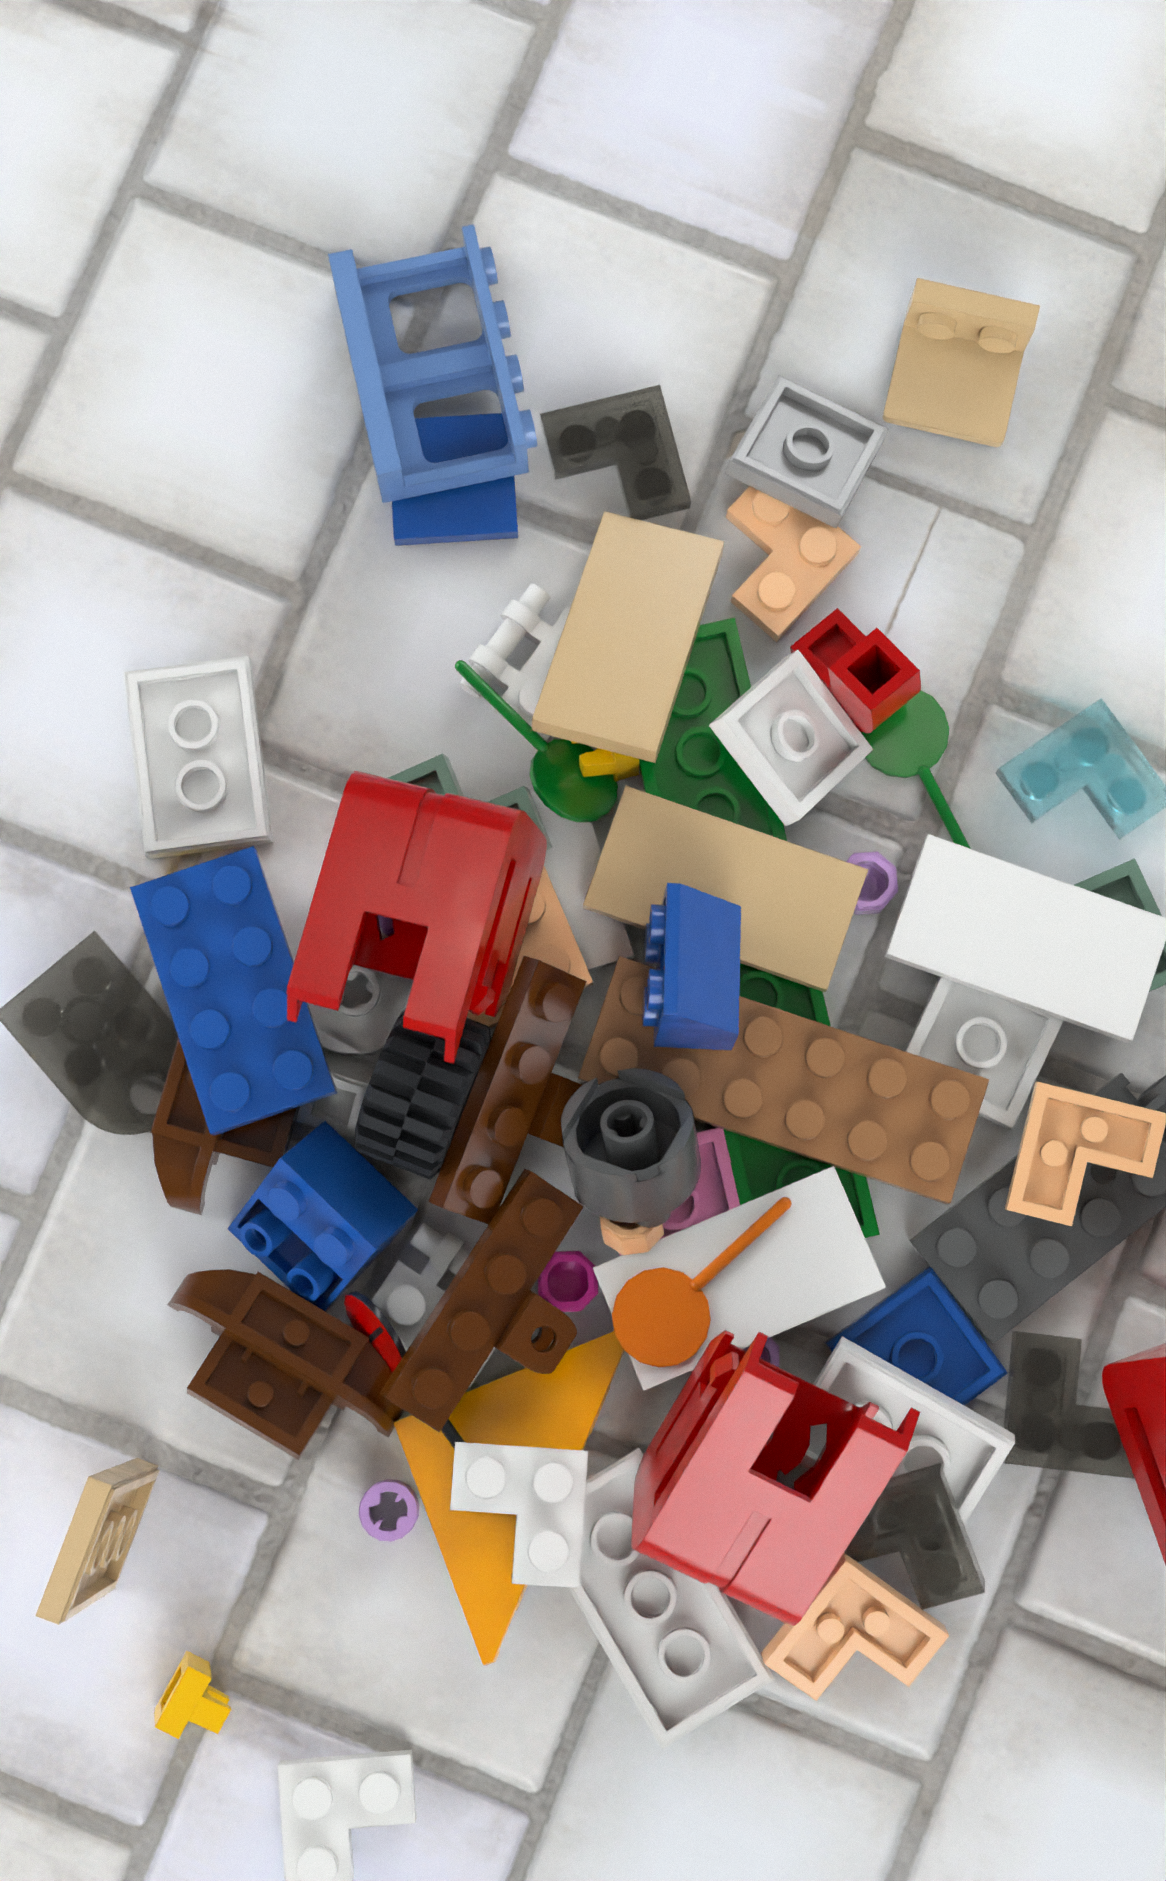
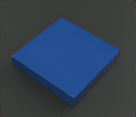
M502 413L415 418L423 456L431 463L500 450L508 443ZM510 476L392 501L395 546L518 538L515 477Z
M926 1267L824 1342L832 1353L843 1336L964 1406L1008 1374L931 1267Z

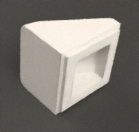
M323 1048L338 1093L300 1106L297 1121L314 1127H318L322 1122L326 1121L340 1135L355 1139V1127L359 1111L376 1063L353 1056L337 1054Z

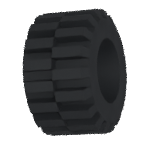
M404 1009L386 1040L368 1084L356 1122L355 1145L357 1152L431 1180L441 1170L489 1047L491 1030L490 1026L466 1018L454 1064L444 1061V1038L403 1028Z

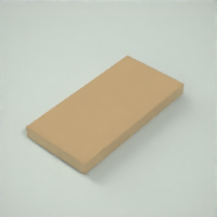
M604 511L532 717V731L656 763L723 555L724 541Z
M625 785L586 894L583 909L645 930L646 923H649L651 904H662L667 883H681L741 906V964L826 992L868 869Z
M135 1458L88 1476L36 1612V1617L59 1625L115 1589L159 1474L158 1465Z

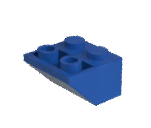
M667 883L662 904H651L649 923H646L644 962L656 963V969H649L647 987L644 986L642 1026L654 1027L653 1047L732 1050L739 1035L741 906L681 883Z
M324 1121L280 1157L227 1229L251 1254L255 1255L290 1291L326 1312L391 1244L418 1209L336 1130Z

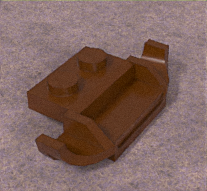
M179 1038L150 1133H152L154 1163L167 1203L173 1208L202 1215L205 1206L206 1186L212 1165H217L220 1153L273 1168L280 1157L288 1150L300 1106L214 1136L211 1135Z
M226 1269L199 1271L188 1274L167 1304L176 1311H185L211 1325V1332L219 1336L188 1385L187 1394L297 1460L302 1456L332 1405L343 1411L346 1407L366 1418L376 1427L378 1432L388 1438L395 1428L394 1422L398 1421L405 1411L380 1394L392 1373L385 1360L369 1342V1337L260 1272L252 1274Z

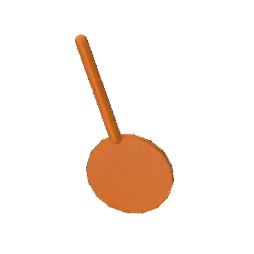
M782 1197L693 1280L683 1272L664 1267L644 1270L629 1279L617 1294L612 1312L614 1334L624 1351L640 1363L655 1367L678 1365L695 1355L707 1338L711 1321L708 1300L701 1289L791 1207V1200L788 1197Z

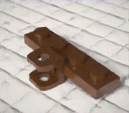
M527 956L523 957L428 1200L429 1203L489 1224L500 1207L527 1135L535 1136L564 1148L561 1128L562 1113L568 1100L582 1084L554 1074L552 1070L587 981L543 961Z
M524 1169L382 1388L380 1394L434 1430L440 1432L494 1347L531 1371L541 1374L552 1373L575 1339L577 1329L573 1321L563 1311L530 1290L584 1206L534 1172ZM539 1328L538 1335L531 1341L533 1332Z

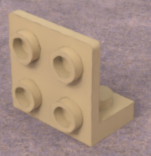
M917 278L906 310L883 411V420L891 424L992 447H1000L1006 436L1023 354L1035 330L1040 305Z

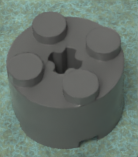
M630 1068L618 1070L619 1078L598 1084V1080L595 1078L583 1084L571 1096L563 1110L561 1117L562 1139L575 1197L579 1203L595 1214L613 1221L636 1222L643 1227H656L665 1223L670 1218L671 1212L687 1200L698 1183L701 1172V1158L694 1114L688 1101L685 1099V1093L671 1078L646 1069Z

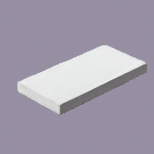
M928 834L924 840L884 957L1129 1043L1133 1041L1166 941V918Z
M834 1166L660 1239L649 1252L621 1255L593 1267L612 1314L617 1294L632 1277L644 1270L664 1267L683 1272L693 1280L782 1197H788L791 1200V1207L701 1289L708 1300L711 1321L707 1338L695 1355L678 1365L666 1367L643 1364L629 1355L643 1391L694 1370L710 1341L724 1330L734 1334L731 1344L743 1349L752 1344L758 1332L767 1335L768 1338L886 1288Z
M637 1447L586 1478L580 1587H568L655 1739L661 1749H664L769 1684L775 1678L768 1666L764 1664L760 1652L726 1594L720 1592L719 1587L709 1582L706 1584L701 1583L632 1549L634 1482L639 1464L643 1458V1453Z

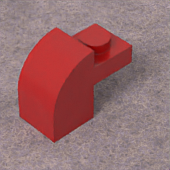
M838 608L790 646L791 653L796 650L801 652L852 722L864 733H871L921 690L920 670L878 628L865 636Z

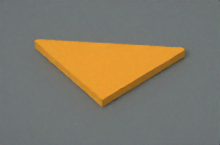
M614 1331L567 1350L556 1369L550 1374H541L524 1368L464 1393L450 1415L449 1420L466 1443L583 1450L610 1390V1384L623 1356L624 1349L615 1336ZM410 1415L394 1422V1426L483 1666H487L496 1662L515 1611L518 1610L528 1586L511 1583L516 1515L450 1510L454 1448L442 1431L438 1432Z

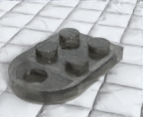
M93 931L1 1007L0 1022L85 1120L99 1129L114 1134L135 1135L151 1131L156 1112L147 1113L138 1109L132 1100V1088L136 1081L144 1076H154L161 1079L164 1083L166 1082L179 1037L170 1016L97 931Z

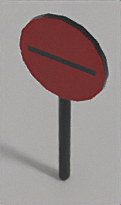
M358 1291L350 1292L345 1296L344 1305L353 1328L370 1338L369 1342L385 1360L391 1373H393L406 1353L399 1336L372 1301ZM448 1418L441 1431L455 1450V1442L465 1441Z

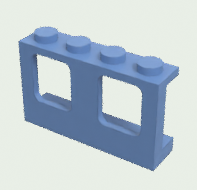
M474 224L462 227L464 247L358 269L356 268L352 249L328 254L382 503L529 473L527 449L537 447L534 422L530 409L523 411L518 409L515 393L524 392L520 364L517 354L505 355L502 339L511 337L508 315L504 300L492 301L489 286L498 284L495 261L490 246L479 248ZM458 283L467 284L472 288L482 328V335L477 340L412 354L404 353L400 350L389 308L390 301L394 297ZM482 390H490L496 393L508 437V443L504 448L439 463H431L424 458L414 417V410L419 404Z

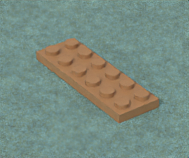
M619 956L578 1076V1081L587 1083L597 1078L598 1084L619 1078L618 1070L630 1068L655 1071L671 1078L680 1086L685 1093V1099L692 1109L694 1120L944 1204L951 1203L989 1079L739 996V1035L732 1050L653 1047L654 1027L642 1026V1003L644 986L647 987L649 969L656 968Z

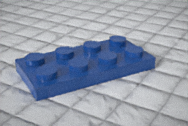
M254 846L130 887L211 1135L214 1136L338 1093L308 1003L302 1002L297 1023L287 1020V985L294 960L258 852Z

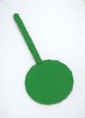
M459 660L455 663L456 671L538 750L531 760L529 776L535 793L546 807L560 817L577 823L594 822L609 813L617 801L618 785L617 781L615 782L613 774L583 777L579 766V755L594 751L591 747L581 743L572 744L571 741L565 739H554L547 743L537 732L532 731V727L465 661Z
M920 690L916 696L871 733L860 731L873 748L865 759L871 767L887 776L909 778L919 775L953 842L971 849L930 771V768L938 763L948 745L949 725L945 711L933 696Z

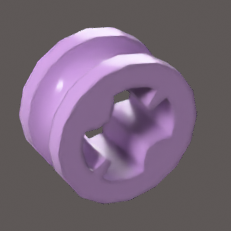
M386 1479L377 1482L365 1492L360 1502L359 1518L362 1527L370 1536L379 1541L391 1542L403 1538L412 1530L419 1517L420 1505L417 1495L409 1485L400 1480ZM386 1491L397 1493L398 1496L395 1502H399L403 1498L408 1508L407 1514L398 1517L396 1528H384L381 1526L384 1518L381 1517L376 1522L372 1516L371 1507L381 1503L382 1493Z

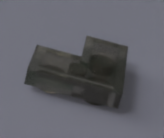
M660 385L540 414V424L555 480L615 465L627 513L630 518L645 520L690 509L691 498Z
M1012 1331L1004 1429L1015 1434V1444L1003 1463L1135 1479L1110 1408L1076 1404L1082 1339Z
M941 1463L891 1477L844 1552L855 1561L862 1562L899 1551L922 1610L985 1593L983 1573Z

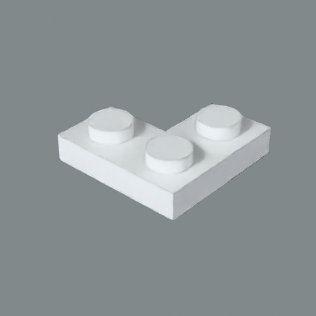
M455 1442L450 1510L516 1515L511 1583L569 1588L580 1587L588 1451Z
M412 1750L281 1760L278 1764L285 1881H355L352 1828L411 1824L416 1822Z

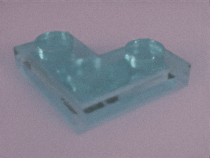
M1102 698L1008 761L995 772L1031 823H1034L1082 789L1119 840L1166 808V785Z

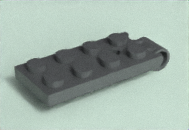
M1123 1073L1113 1077L1092 1094L1166 1113V1075L1137 1098L1126 1087L1130 1082ZM1166 1125L1153 1178L1115 1169V1176L1112 1181L1107 1184H1099L1091 1176L1093 1163L1087 1162L1072 1226L1005 1209L1017 1159L1016 1155L909 1241L990 1342L994 1344L1166 1207Z

